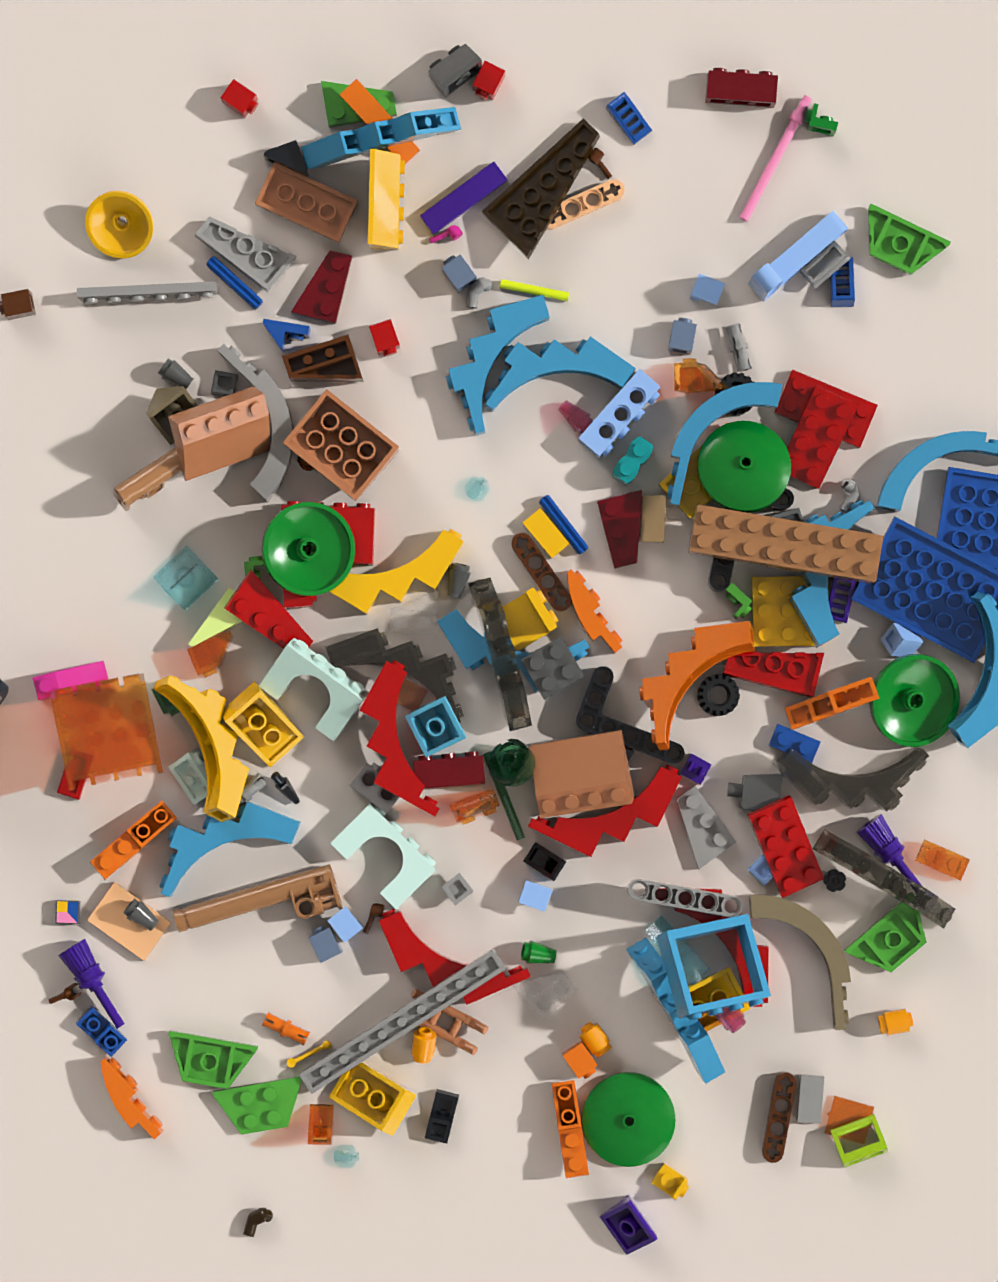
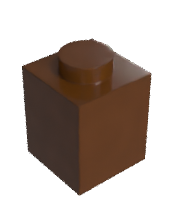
M29 289L1 294L0 312L1 315L5 314L8 320L36 315L32 292Z

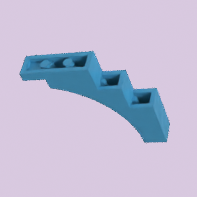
M455 107L415 111L391 120L373 122L356 130L340 131L302 146L301 149L307 170L323 168L333 163L368 153L370 149L378 150L401 143L429 138L441 133L455 132L461 130Z

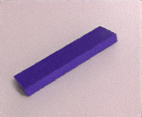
M493 161L421 214L420 218L431 233L435 235L506 183L508 179Z

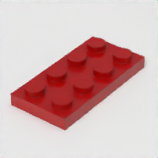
M792 369L774 413L799 423L815 386H820L859 404L842 441L860 448L878 405Z
M815 386L787 446L791 460V477L815 488H820L859 404L820 386Z
M790 795L747 814L782 898L824 879Z

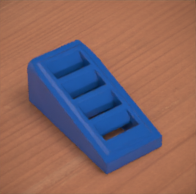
M625 92L607 104L606 110L633 145L652 132L648 123ZM624 102L626 106L617 112L615 108ZM630 110L632 113L622 120L621 116ZM636 118L638 120L630 127H627L626 124L632 119ZM642 125L643 129L633 135L632 131Z
M850 257L851 259L842 266L848 267V270H837L830 276L831 307L854 306L853 257ZM848 276L849 279H836L835 277ZM836 286H849V288L836 289Z

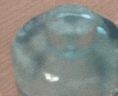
M476 476L471 477L464 487L465 493L475 501H482L490 491V487L487 485L488 481L482 476L480 478Z
M339 1145L335 1149L334 1161L339 1168H352L355 1166L356 1161L359 1160V1153L355 1152L353 1145Z

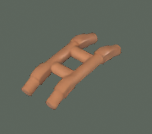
M414 989L411 997L417 998L424 992ZM452 1006L446 1007L418 1025V1027L431 1028L438 1037L465 1050L471 1055L476 1054L478 1047L457 1036L462 1023L482 1034H486L489 1028L479 1020ZM442 1012L454 1018L448 1031L435 1025Z

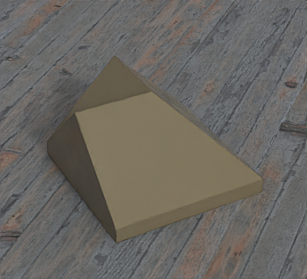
M184 386L157 388L146 415L166 441L172 445L174 438L168 416L198 405Z

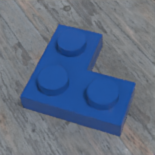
M777 724L769 746L790 754L782 776L803 785L821 741Z

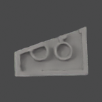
M693 786L676 799L698 869L736 843L696 786Z

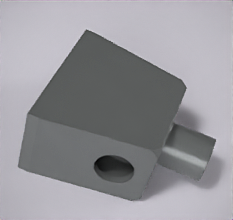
M783 774L743 775L742 784L728 783L727 796L740 798V808L755 811L780 799Z

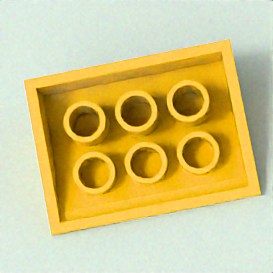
M370 149L368 245L371 249L399 250V244H403V230H399V221H404V207H400V198H404L405 185L400 184V174H405V160H401L400 154L377 149Z

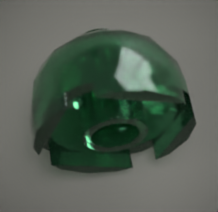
M508 739L507 741L509 742L503 745L501 743L498 744L490 753L488 767L490 768V775L499 783L509 787L523 785L532 777L535 769V756L531 749L520 740Z

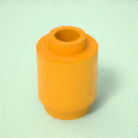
M906 1009L883 1012V1015L877 1017L880 1033L887 1034V1036L910 1032V1027L913 1026L911 1012L907 1013Z
M589 1022L580 1029L582 1032L579 1035L580 1039L590 1053L595 1054L597 1058L612 1048L609 1043L610 1039L598 1023L592 1024V1022Z
M420 1027L413 1032L411 1055L417 1063H429L431 1058L434 1057L437 1035L429 1027Z

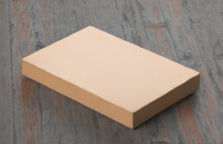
M114 882L87 921L145 961L172 922L146 903L144 904L159 920L152 931L126 919L127 916L123 913L126 907L134 898L138 901L140 899Z

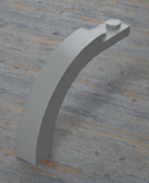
M223 344L217 350L219 354L255 388L264 393L272 423L270 451L263 468L250 483L268 502L282 484L291 462L293 451L283 444L284 440L293 430L291 414L285 398L271 376L264 369L257 376L256 372L258 370L249 361L244 364L239 359L241 354L232 345L228 348Z

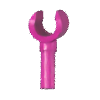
M452 225L443 233L431 237L429 240L432 244L450 236L455 241L463 233L458 226Z

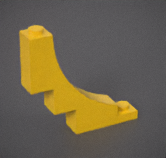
M443 529L436 541L411 562L382 573H349L342 583L329 592L368 614L381 591L402 602L415 579L436 590L464 543L460 539L462 535L452 529L448 532Z

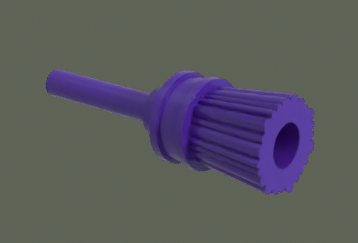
M882 814L875 816L857 830V834L875 851L874 855L879 858L881 864L890 863L892 867L896 866L921 900L929 896L928 892L904 863L902 852L905 846L899 842L897 836L893 835Z
M86 939L59 954V958L75 976L73 979L77 981L79 988L89 989L90 992L94 991L117 1029L125 1023L102 988L103 983L101 980L105 972L101 970L100 964L96 963Z

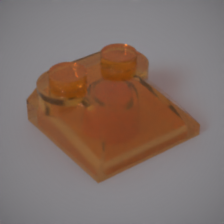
M492 788L449 806L456 822L461 821L462 825L474 821V816L483 813L485 817L497 812L496 807L500 806Z

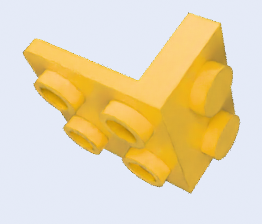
M534 587L529 589L525 594L495 612L496 618L516 650H522L557 629L555 623L559 620L552 609L550 611L546 609L543 603L547 600L540 589L538 591H535Z

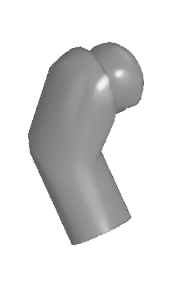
M485 277L478 278L468 287L466 308H478V296L483 291H489L492 287L489 279H485Z
M846 478L841 483L845 499L839 509L848 513L851 511L850 506L858 501L860 495L856 482Z

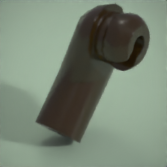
M266 1208L252 1211L248 1215L243 1234L254 1237L257 1225L272 1220V1211Z

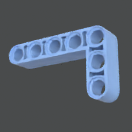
M832 211L770 265L767 263L751 277L748 285L762 301H765L849 228Z

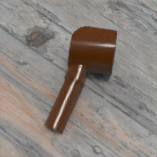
M594 148L588 157L590 162L597 165L607 179L611 178V173L604 163L600 161L604 153L600 149Z
M374 903L371 906L368 921L362 931L363 933L368 934L375 916L382 918L383 904Z
M78 983L71 984L64 989V992L50 998L49 1003L53 1004L62 999L74 1000L80 996L82 992L76 994L73 991V988Z

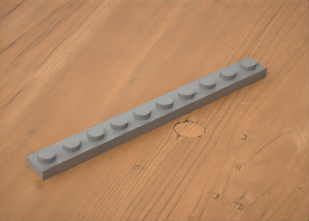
M494 948L300 1072V1078L310 1093L313 1094L506 970V966Z

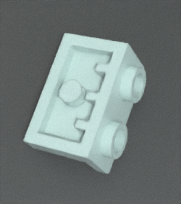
M195 748L168 767L193 805L198 804L207 796L205 762L200 749Z

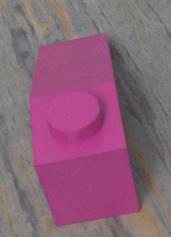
M100 661L33 677V682L38 700L43 701L109 684L105 663Z

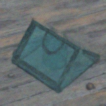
M187 545L153 577L185 611L219 579Z

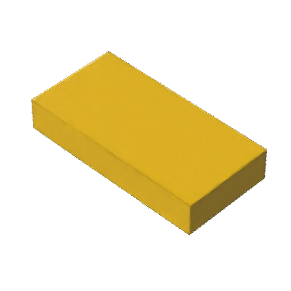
M541 508L522 523L551 558L555 557L570 544Z

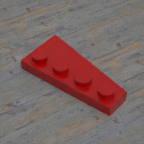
M249 570L224 609L283 649L293 638L305 642L309 648L313 640L254 572Z
M745 652L726 659L723 675L813 698L824 653Z

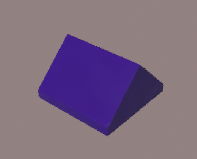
M629 1195L600 1216L626 1255L658 1239L655 1231Z

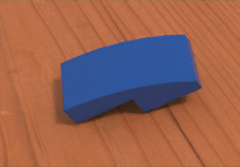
M93 1006L76 1022V1025L87 1033L111 1057L127 1041V1038Z

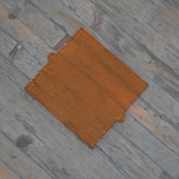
M834 1095L831 1110L827 1113L829 1117L824 1133L831 1135L830 1130L872 1115L874 1106ZM872 1125L842 1135L840 1138L864 1144L868 1128H871Z

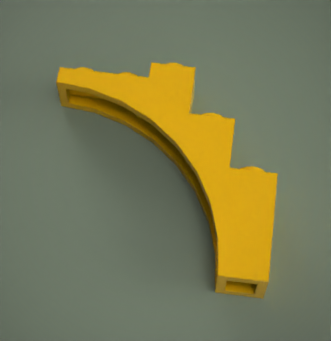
M169 675L156 681L154 690L167 698L181 712L199 742L207 775V796L204 813L220 822L235 818L249 768L242 765L239 760L231 758L238 734L232 731L229 726L220 724L227 699L212 689L199 693L196 688L183 684L174 676Z

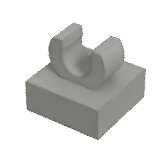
M460 873L441 887L455 906L474 892Z

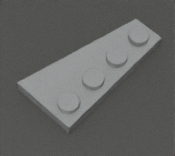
M209 217L195 233L197 239L267 293L296 259V255L281 251L274 245H268L257 240L254 236L239 232L236 228L212 217Z

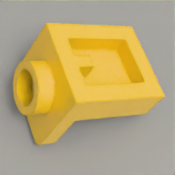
M665 1163L662 1164L651 1181L653 1185L670 1195L675 1201L678 1197L682 1198L689 1188L687 1185L688 1179Z

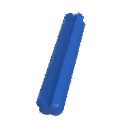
M215 256L208 260L206 263L207 267L253 309L256 310L263 303L262 299Z
M549 495L541 498L539 504L577 554L584 553L588 549L587 544Z

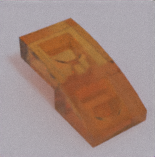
M924 840L915 861L961 881L970 859Z

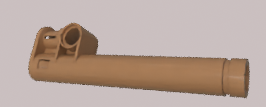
M176 447L114 487V496L125 511H128L130 505L136 500H142L145 497L149 498L159 492L167 480L182 471Z
M329 864L192 904L183 909L173 910V915L180 933L187 931L189 928L194 929L292 900L296 914L304 919L323 914L325 910L335 907L341 910L343 906L334 874ZM330 899H333V900H334V901H330V902H327V903H323L324 901H327V900H330ZM303 901L311 903V913L304 914L301 912L300 904Z

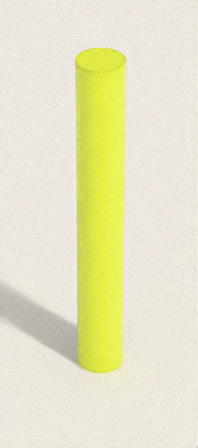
M501 279L500 288L537 296L544 295L547 298L568 301L569 292L504 279Z

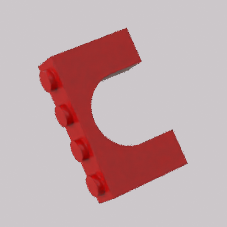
M287 501V505H281V510L301 502ZM333 503L331 508L346 520L354 537L355 557L353 565H373L375 508H370V504L357 503L356 507H347V503Z

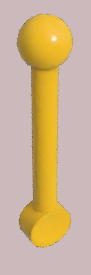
M326 1040L321 1046L295 1059L289 1058L287 1066L292 1068L297 1062L323 1049H330L331 1042Z

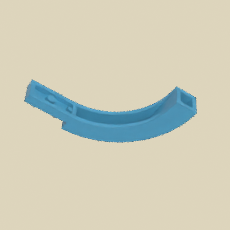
M755 382L734 386L714 395L693 412L679 432L671 454L672 458L680 460L679 463L674 462L671 476H676L674 486L669 485L666 498L671 499L670 505L679 506L690 455L695 443L704 430L719 417L737 409L746 407L777 409L783 384Z
M960 431L940 435L924 442L904 456L890 472L881 488L875 508L895 512L901 511L904 496L910 483L928 463L942 456L958 452H974L998 457V440L989 439L988 442H985L986 432Z

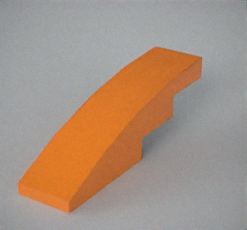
M357 79L339 94L365 125L393 119ZM413 141L386 147L389 152L400 154L401 160H405V164L420 151Z
M871 676L785 708L791 729L795 730L880 698Z

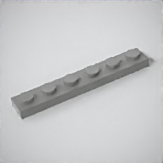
M216 281L77 288V297L80 301H84V304H96L98 300H107V303H119L121 299L129 298L130 302H142L144 298L153 297L154 301L167 300V297L176 296L177 300H187L193 295H199L201 299L213 298L214 294H219Z

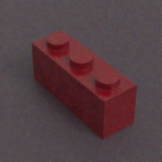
M713 68V71L709 70L707 74L705 103L774 108L777 97L778 75H773L770 71H760L759 74H753L745 69L727 72L725 68Z
M478 751L464 752L465 757L455 758V753L441 754V759H432V755L428 757L424 755L418 756V761H413L414 773L423 782L425 788L485 784L483 756L478 755Z

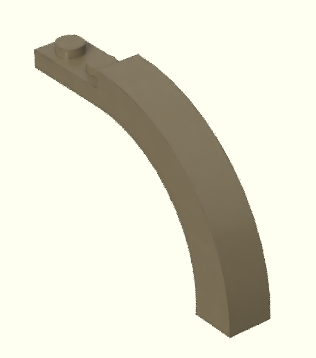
M749 894L750 918H769L789 923L804 932L818 947L829 973L833 1028L835 1030H845V1024L849 1023L848 1010H844L843 1000H847L846 986H842V983L851 982L846 957L834 934L816 915L792 901L772 895Z

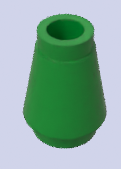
M533 941L523 943L521 960L526 961L527 964H554L556 950Z

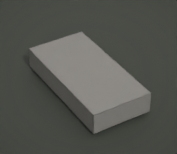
M834 240L804 266L800 273L816 289L851 258Z
M800 1074L797 1122L821 1124L824 1076Z

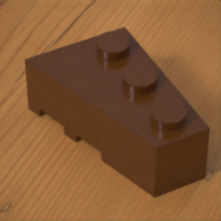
M349 335L282 356L291 382H364Z

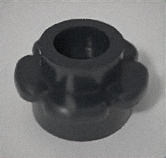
M837 869L829 870L828 874L824 876L823 883L826 885L827 890L831 892L841 891L846 885L845 874Z

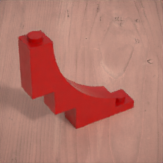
M395 660L392 663L386 661L359 710L379 721L366 747L386 757L373 783L427 813L436 816L440 809L436 806L438 802L426 795L424 799L420 797L425 785L409 766L397 733L396 715L398 698L408 673L404 671L405 666Z
M666 764L665 768L659 767L653 779L634 798L632 804L623 805L614 811L595 817H558L553 828L549 826L550 821L538 816L536 820L531 818L528 827L592 857L603 832L625 842L636 817L658 827L682 776L678 775V769Z
M658 888L656 890V899L664 900L667 898L668 891L666 888ZM694 888V889H700V890H706V891H712V892L722 893V889ZM683 891L679 894L678 900L681 904H687L691 900V895L689 892ZM710 895L704 896L701 904L704 908H711L714 904V899ZM674 907L676 912L688 915L701 923L731 918ZM733 929L715 933L724 943L736 964L743 994L754 993L737 930ZM757 945L768 983L769 946ZM768 998L763 999V1003H768Z
M391 909L382 914L383 918L379 920V923L401 972L423 963L434 987L468 965L441 955L429 947L412 930L401 910L396 912L395 909ZM521 965L508 970L509 975L507 976L502 971L465 995L463 998L466 1005L530 978L531 975L528 968L522 969Z

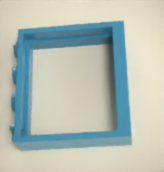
M748 914L673 929L657 935L679 1019L689 1017V1020H696L702 1018V1014L707 1012L709 1016L723 1013L722 1009L729 1008V1011L732 1012L742 1009L743 1004L748 1003L750 1007L764 1004L763 999L771 996ZM736 929L754 993L693 1006L676 941Z

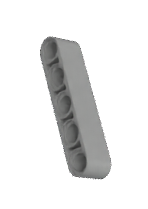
M634 879L627 887L629 896L637 901L727 917H735L742 910L741 900L729 894L643 879ZM641 883L644 885L645 891L641 896L633 895L632 887L634 884ZM660 887H664L668 891L667 898L664 900H658L655 897V892ZM683 891H687L691 895V900L687 904H681L678 900L679 894ZM710 895L713 897L714 904L711 908H704L701 901L704 896ZM730 899L735 900L737 903V908L734 912H727L725 910V903Z

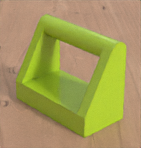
M874 1114L830 1130L844 1168L888 1152ZM873 1125L878 1142L844 1154L838 1137Z

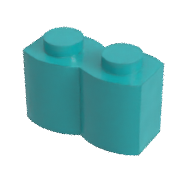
M641 436L635 438L629 445L626 455L615 465L612 477L625 486L630 484L637 476L640 466L649 459L653 451V445Z

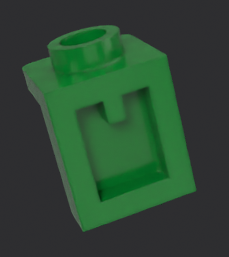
M814 103L812 109H807L804 122L808 123L807 130L834 136L838 122L833 121V118L829 116L816 117L819 104Z

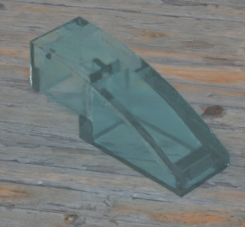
M661 915L644 931L659 947L657 935L674 928ZM684 940L676 941L685 977L693 985L710 969Z

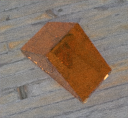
M310 1104L308 1144H332L334 1105Z

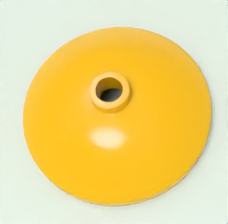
M109 191L99 195L90 204L85 216V228L90 241L99 251L114 258H131L140 254L149 245L153 236L154 222L151 212L142 200L128 192ZM120 217H125L127 222H122Z

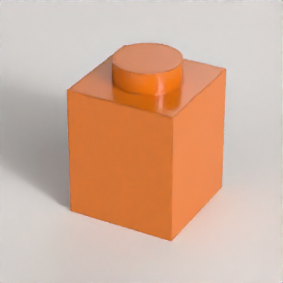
M579 1041L562 1053L578 1079L582 1076L586 1079L596 1072L595 1067L598 1064L582 1041Z

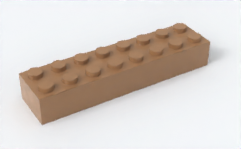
M697 504L694 512L688 553L873 584L877 580L883 535Z

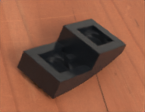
M440 1089L436 1090L425 1134L426 1139L447 1144L459 1094Z

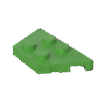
M870 204L868 207L869 256L909 275L920 269L951 243V241L873 204Z
M911 892L845 948V953L886 971L893 972L927 943L915 894Z
M172 1030L168 1034L172 1042L176 1062L178 1063L181 1080L201 1085L229 1089L258 1050L256 1045Z
M298 1076L213 1091V1096L241 1135L284 1128L289 1125L302 1079Z

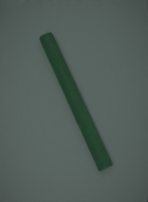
M492 751L483 754L515 838L518 841L525 838V835Z

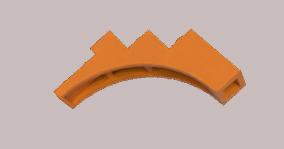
M750 621L694 628L695 636H691L693 650L668 653L669 661L665 662L667 675L642 678L643 686L639 687L641 701L644 700L647 707L650 708L651 721H654L655 729L651 730L652 742L656 743L660 751L669 750V737L674 714L682 697L697 678L712 666L729 657L755 651L754 633Z

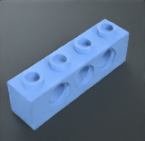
M639 369L582 433L578 441L598 459L602 454L606 457L615 447L612 443L616 438L622 439L630 429L627 426L631 421L637 422L643 416L645 411L642 409L647 403L652 405L660 396L658 393L660 386ZM633 392L640 393L643 398L642 402L638 404L631 402L630 394ZM622 409L627 413V419L619 421L615 418L614 413ZM602 427H609L612 431V436L602 438L599 430Z

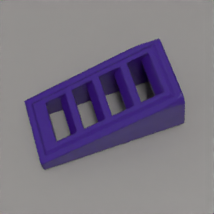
M839 578L832 579L828 597L830 611L832 607L845 610L844 614L831 611L833 620L847 623L852 604L851 597L855 591L857 581ZM838 580H842L851 583L850 586L844 584H839L837 582ZM836 589L848 591V595L835 593ZM835 598V599L844 600V601H847V602H846V605H845V604L833 602V599Z

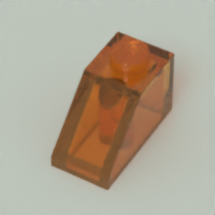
M686 358L683 359V363H674V391L698 393L726 390V385L706 364L698 363L697 359Z
M229 631L187 649L197 675H204L207 678L218 673L216 669L222 666L234 637L232 632Z

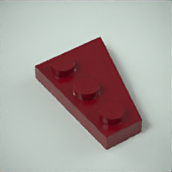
M329 251L291 310V313L336 324L353 257Z
M642 490L597 501L614 569L637 563Z

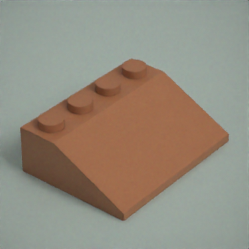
M254 386L168 416L185 481L270 451V427L264 393Z
M327 389L283 442L286 447L354 501L363 494L399 452L397 444Z
M622 730L530 745L535 794L540 818L632 804L635 796Z

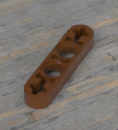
M525 533L516 534L512 539V548L551 606L557 611L567 610L571 605V597L531 537ZM518 538L522 540L527 539L526 547L530 551L531 548L535 550V552L528 554L525 559L521 556L525 554L523 548L516 547ZM533 556L539 557L542 561L541 567L538 569H532L528 565L529 559ZM550 575L554 578L555 584L552 588H544L542 586L541 580L544 576ZM557 586H560L562 590L557 592L561 597H567L565 601L566 606H556V596L553 594L549 597L547 593L554 591Z
M789 1072L779 1073L774 1080L762 1145V1155L770 1163L779 1162L784 1155L796 1089V1079ZM785 1076H788V1080L792 1082L791 1085H787L785 1091L786 1094L790 1093V1097L776 1095L777 1091L782 1093L783 1086L779 1081L784 1080ZM779 1099H784L788 1103V1107L784 1112L775 1110V1102ZM775 1122L783 1125V1132L780 1135H774L770 1131L771 1125ZM768 1137L775 1140L782 1139L781 1143L776 1142L775 1148L779 1151V1154H774L773 1158H770V1154L766 1152L767 1149L772 1148L773 1143L768 1141Z

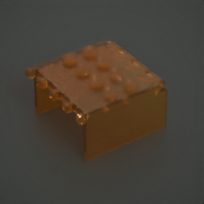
M144 673L123 676L124 685L121 686L117 677L100 681V690H96L95 682L76 685L78 694L74 695L72 686L51 691V703L69 791L75 789L74 780L90 778L92 786L96 785L95 776L113 773L114 781L119 780L118 772L136 768L137 776H142L141 767L155 764L158 773L163 772Z

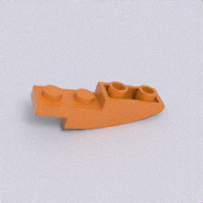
M570 569L567 572L568 589L579 622L592 641L600 636L615 654L622 648L620 643L623 640L615 631L610 632L605 626L608 622L600 612L595 614L594 610L600 606L598 594L593 589L588 590L583 583L586 580L578 570L574 573Z
M163 801L159 802L128 828L125 833L91 860L90 864L106 880L163 832L177 817Z
M106 1056L101 1061L102 1074L115 1108L131 1129L139 1123L155 1140L164 1131L161 1128L163 1124L155 1115L151 1117L145 1111L147 1107L139 1098L134 1099L132 1097L138 1091L136 1087L138 1084L129 1074L125 1076L120 1070L122 1066L113 1057L110 1059Z
M575 1081L552 1083L566 1179L587 1176L589 1171Z

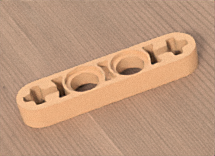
M609 180L562 201L559 208H561L565 219L561 220V216L555 218V223H550L547 229H556L619 201L624 194V185L619 180ZM611 185L615 188H620L617 196L611 193L606 195L607 201H603V195L599 190L603 189V193L610 191ZM596 194L599 197V203L596 206L588 205L586 202L588 195ZM570 203L576 204L578 206L577 214L568 215L565 211L566 205Z

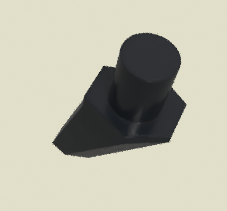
M274 772L271 778L276 783L275 787L294 804H298L300 800L288 778L282 777L279 772Z

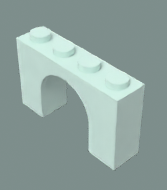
M293 638L286 645L259 687L278 700L295 677L311 675L320 679L330 693V705L315 728L332 741H335L369 692L365 690L361 683L347 677L342 669L335 668L328 663L324 656L316 654L309 649L305 642Z
M370 803L331 842V845L347 860L370 838L386 837L393 840L402 851L403 865L399 874L380 894L397 909L436 871L434 867L436 862L427 853L423 856L417 850L420 846L411 837L406 839L401 834L403 829L394 820L390 823L384 817L386 813Z

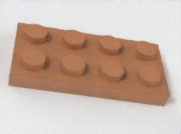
M276 162L273 163L255 202L256 206L337 243L340 242L358 204V200Z

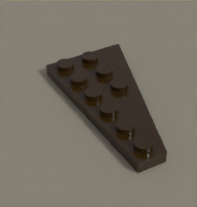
M584 118L482 211L483 215L528 260L600 138L599 133Z

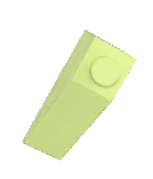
M228 588L189 642L191 647L195 648L242 622V620L224 609L234 594V590Z

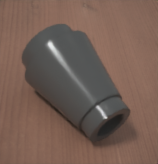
M169 358L158 372L162 376L161 379L177 386H184L185 389L188 388L194 379L175 360L172 361Z
M452 563L451 568L448 569V596L461 598L471 574L469 572L470 566Z
M135 898L123 912L127 916L126 919L150 931L159 922L141 900L138 901Z

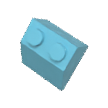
M446 696L433 700L405 715L425 757L467 738Z

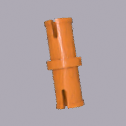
M270 1012L267 1013L265 1018L274 1023L272 1024L264 1020L262 1023L263 1027L265 1026L281 1034V1037L284 1038L286 1036L304 1046L306 1039L299 1037L298 1034L308 1038L309 1031L291 1024L292 1021L290 1020L286 1022L270 1014Z

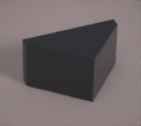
M296 140L269 149L263 155L265 160L271 163L276 162L306 177L309 175Z
M537 842L533 844L523 862L552 881L556 880L566 863L564 859Z

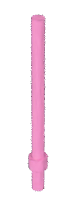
M804 95L796 111L793 110L790 115V122L740 215L742 220L748 222L798 125H801L805 119L804 114L812 100L810 97Z

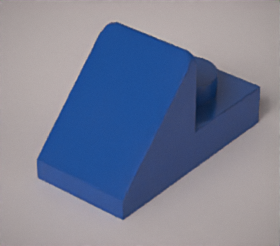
M263 319V325L282 352H284L286 335H290V339L303 341L304 338L310 337V326Z

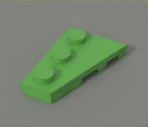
M321 81L329 128L363 122L339 95L349 85ZM366 88L391 117L397 116L392 91Z

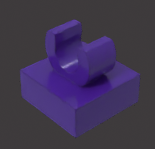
M690 754L680 774L701 785L712 764Z

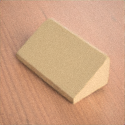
M642 496L640 542L664 543L666 496Z

